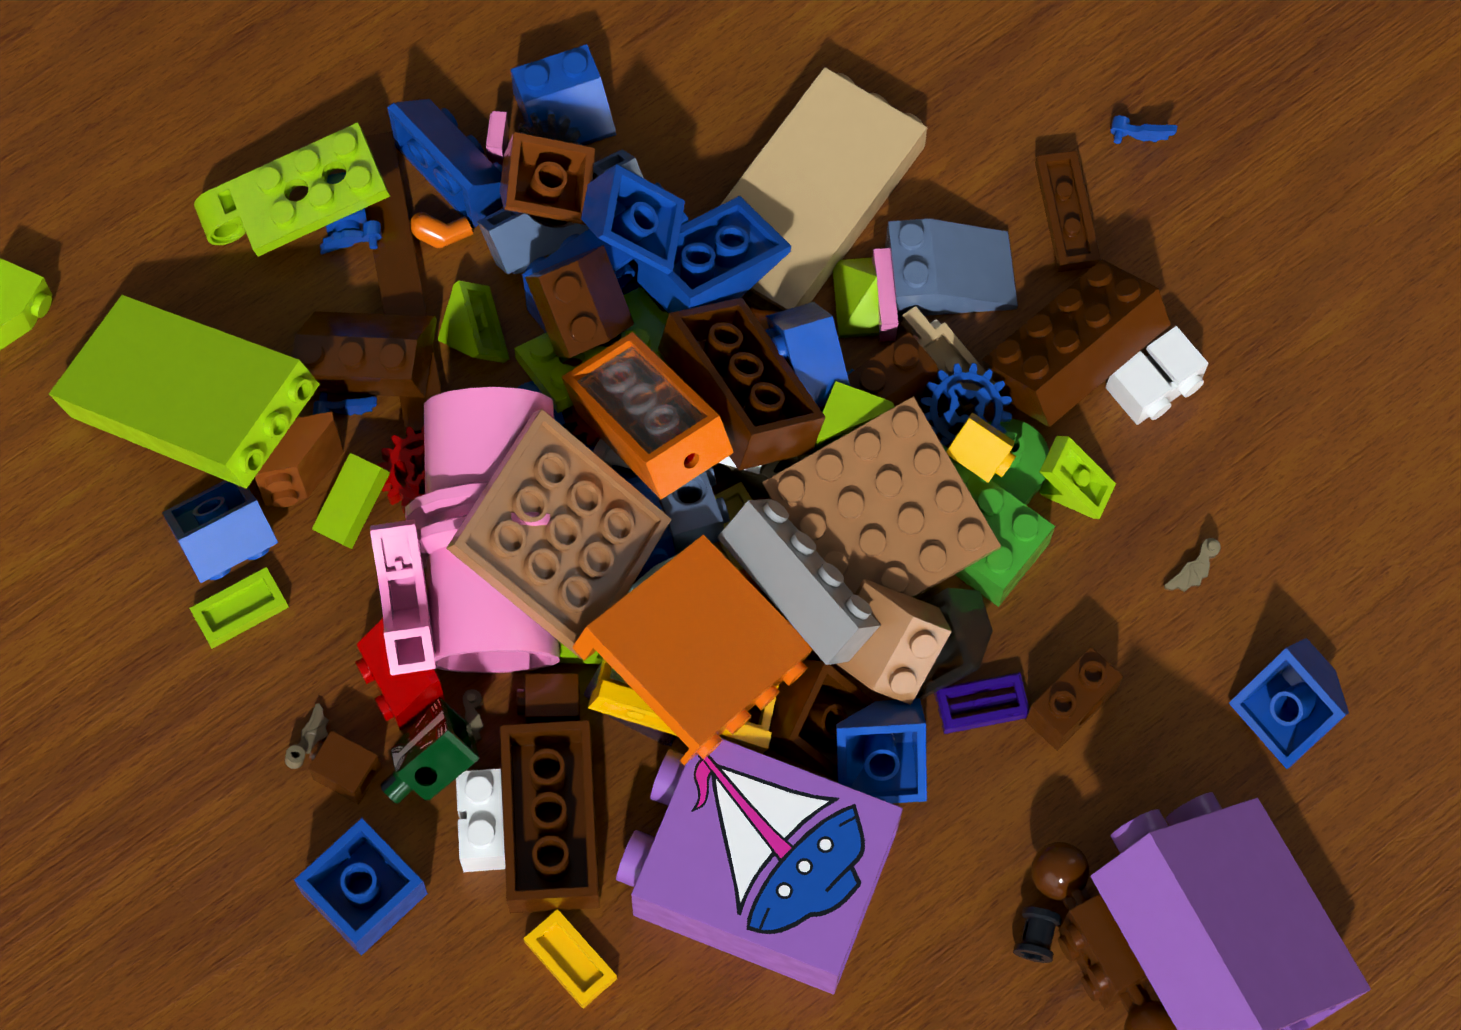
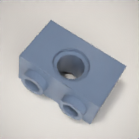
M712 467L665 498L660 499L658 497L663 512L672 519L668 527L672 535L676 554H679L703 534L712 544L719 542L720 540L717 537L724 530V523L730 522L723 497L715 499L712 487L717 485ZM688 496L699 498L697 502L690 504L681 501Z

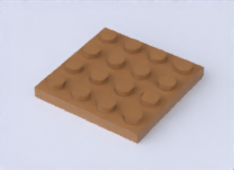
M914 396L762 482L770 498L780 503L789 514L788 519L792 524L815 542L816 551L826 563L835 566L844 577L843 582L854 595L864 578L914 598L1001 548L995 534Z
M540 409L531 415L446 549L582 659L572 648L587 625L627 595L672 519L548 413ZM524 512H539V515L537 517H530ZM511 513H515L519 519L529 523L541 520L545 517L546 513L550 514V520L547 525H520L512 521Z

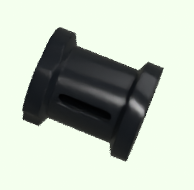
M1032 906L1023 907L1022 916L1025 922L1020 943L1015 944L1013 953L1034 962H1052L1054 953L1050 949L1055 927L1061 924V915L1048 909Z

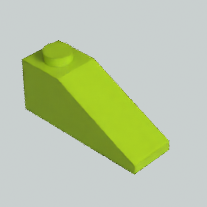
M1 258L0 350L32 330L38 318H43L47 314L52 302V293L44 277Z

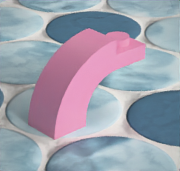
M415 519L370 526V534L379 582L384 638L390 674L397 675L436 669L428 593Z

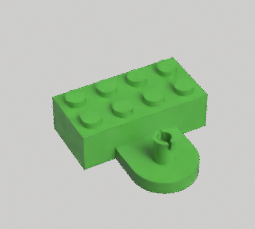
M1011 419L1010 422H1000V425L1007 431L1004 434L1015 441L1010 452L1016 455L1014 461L1002 477L995 473L988 483L949 457L1001 545L999 550L955 575L998 607L1048 547L1055 528L1052 523L1027 506L1046 480L1039 471L1049 453L1048 445L1043 436L1034 427L1016 419Z

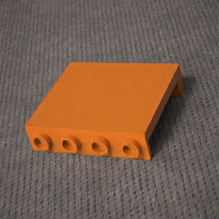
M704 534L587 625L572 647L584 661L597 651L685 743L689 749L680 760L684 766L697 754L702 759L708 757L722 743L723 740L719 736L725 730H728L732 735L737 732L751 718L752 715L748 711L756 705L760 710L765 708L780 693L776 688L780 683L784 681L788 686L793 684L807 670L808 667L803 661L813 650L797 630Z

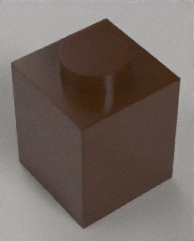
M525 674V689H517V714L525 715L526 724L580 721L579 674Z
M332 730L325 741L320 739L315 744L308 757V763H310L308 769L314 781L358 805L382 768L376 754Z

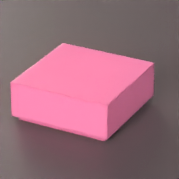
M492 111V114L490 113L486 141L488 160L492 164L498 162L502 166L509 136L507 112Z

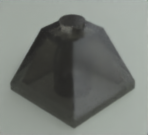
M946 588L923 601L941 609L952 632L914 699L920 698L922 700L980 668L993 632L980 591Z

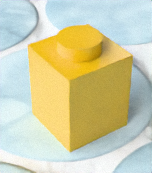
M971 413L946 450L949 457L988 483L995 473L1002 477L1016 457V455L1010 452L1015 441L974 413Z

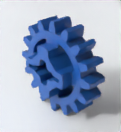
M957 363L953 366L951 376H948L943 370L937 373L939 385L932 382L927 383L925 389L932 397L921 398L919 405L929 409V412L924 415L928 422L931 423L936 436L938 435L942 439L940 442L945 447L951 444L956 436L950 431L954 428L961 429L969 417L967 414L960 417L956 413L960 406L959 401L965 406L972 403L975 406L972 413L986 421L983 417L984 409L992 402L994 415L991 425L1002 433L1007 432L1000 425V422H1010L1012 419L1011 413L1003 411V407L1009 405L1012 402V398L1000 396L999 392L1003 389L1005 383L1000 381L993 385L990 382L992 370H987L981 376L977 374V364L972 363L968 372H962V368ZM960 383H971L979 386L981 389L978 391L964 389ZM943 393L945 400L948 402V409L939 418L937 406L939 397Z

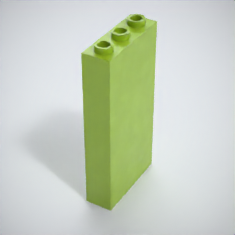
M121 295L49 392V395L71 418L247 489L320 384L299 359Z

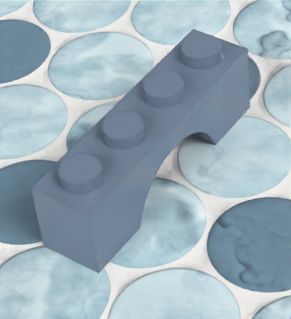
M623 149L594 163L592 181L615 164L644 178L636 158ZM504 208L477 221L495 264L506 274L525 272L527 267L537 258L551 255L557 251L563 241L573 234L580 235L589 229L587 225L551 218H537L525 213L504 210Z

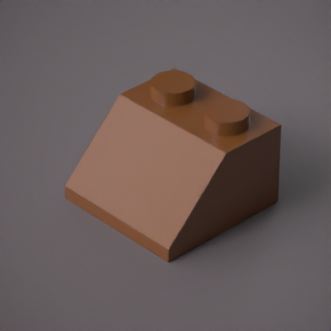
M514 132L503 157L500 195L504 210L586 225L581 220L587 185L593 178L595 148Z
M333 412L298 417L292 423L255 476L265 506L289 507L296 504L298 500L309 498L342 455L343 446Z

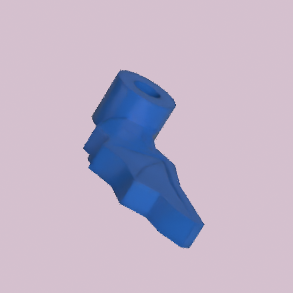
M320 392L319 401H315L313 404L312 415L326 412L349 416L354 414L362 415L365 412L373 411V408L377 405V397L331 402L327 401L328 393Z

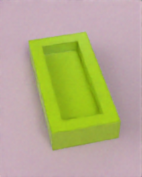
M349 453L312 530L352 549L390 472Z
M265 567L189 609L211 649L289 607L268 568Z

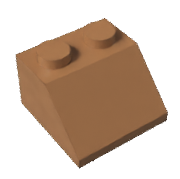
M863 578L855 595L861 597L870 605L872 609L871 614L881 626L849 662L837 663V665L872 691L911 705L952 631L939 607Z

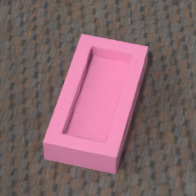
M890 248L874 249L872 262L877 274L879 342L896 341L898 315Z

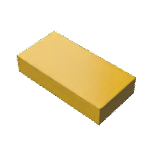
M558 909L523 938L524 943L583 1009L617 980V975Z

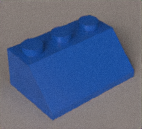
M430 99L394 102L387 107L396 148L462 217L466 216L473 229L478 226L477 221L503 207L500 195L502 165L498 162L492 164L484 156V150L477 139L472 135L466 137L458 129V123L449 110L446 108L440 110Z

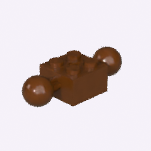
M1054 842L1044 846L1033 859L1031 868L1032 879L1042 894L1051 899L1062 900L1069 911L1059 929L1061 936L1058 937V942L1066 958L1070 962L1076 960L1084 974L1081 977V982L1088 996L1094 1002L1099 999L1104 1010L1121 1001L1128 1012L1124 1030H1177L1162 1002L1152 1000L1147 993L1145 987L1151 985L1101 894L1092 898L1085 886L1089 879V864L1083 852L1076 846L1066 842Z

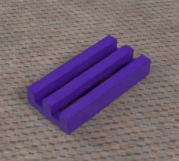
M1020 673L936 688L934 692L939 706L938 712L942 719L944 734L1026 719L1030 710ZM1014 687L1015 690L1014 693L948 705L947 699ZM1018 703V707L956 719L951 718L952 715Z

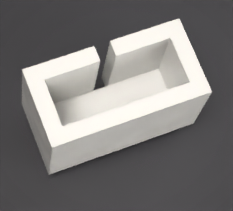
M1177 326L1147 346L1146 350L1150 355L1146 357L1139 351L1108 379L1106 389L1136 425L1148 417L1151 420H1156L1171 407V401L1181 394L1185 398L1189 397L1204 383L1202 378L1208 362Z
M501 769L464 771L456 778L457 811L460 818L458 819L459 859L463 872L505 869Z

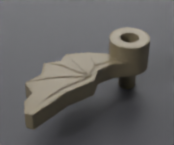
M1214 538L1206 539L1200 546L1198 558L1195 561L1187 562L1181 572L1164 585L1165 590L1172 591L1178 588L1185 592L1191 586H1200L1202 579L1208 577L1209 559L1216 557L1220 552L1221 546L1219 541Z
M470 689L464 693L462 699L466 711L465 720L471 725L475 743L482 740L480 731L484 726L476 710L480 709L483 705V697L479 691Z
M315 704L309 722L302 729V740L300 743L292 745L286 750L284 761L287 767L291 769L300 768L304 763L305 754H309L320 739L324 741L328 737L326 727L329 720L323 716V708L320 704Z

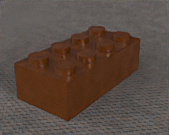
M1102 259L981 359L985 371L989 369L993 371L991 379L995 383L1004 381L1005 386L999 392L1001 397H1011L1012 402L1010 404L1051 427L1171 324L1159 288Z
M743 298L669 313L658 350L669 367L720 415L734 452L729 457L738 470L812 453L826 417L783 355H779L774 342Z
M590 720L500 725L506 899L509 912L523 913L555 911L557 909L600 908Z

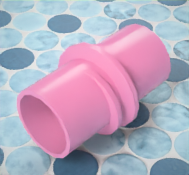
M505 387L467 388L447 391L432 396L424 403L425 495L416 497L405 507L406 520L415 519L423 567L426 568V587L437 669L462 673H509L541 669L560 662V642L446 549L531 415L543 409L554 419L553 399L542 393ZM524 512L530 517H537L539 515V512ZM511 513V521H515L520 525H547L550 520V514L546 513L545 517L541 520L529 523L519 519L515 513Z

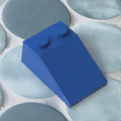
M738 196L681 225L673 272L666 274L638 259L637 282L668 314L738 299L791 252V245L741 196Z

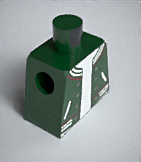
M439 697L391 749L395 771L380 784V787L397 804L412 790L424 800H431L480 758L471 725Z

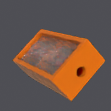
M633 332L561 377L576 413L660 499L665 498L734 453L720 415Z

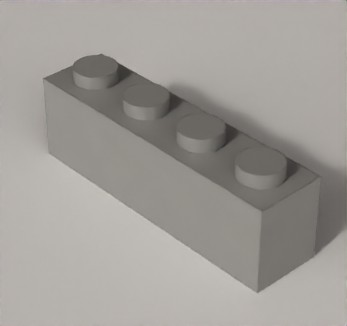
M772 499L748 500L717 538L826 665L849 662L881 626L871 614L872 609L870 605L861 597L853 594L843 582L844 577L835 566L826 563L816 551L815 542L792 524L788 519L789 514L780 503Z

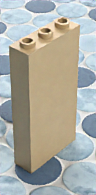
M824 67L721 203L722 205L741 196L791 245V252L741 297L746 303L756 309L776 312L811 303L833 273L837 262L844 258L924 149L927 127L923 125L921 120L911 113H902L890 106L879 94L868 93L856 86L848 76L842 73H834Z

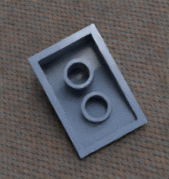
M935 219L888 221L885 246L890 248L898 318L915 306L924 316L1017 309L1018 304L1008 231Z

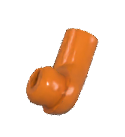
M419 212L413 215L410 221L413 235L435 248L446 247L473 235L466 216L445 224L426 212Z

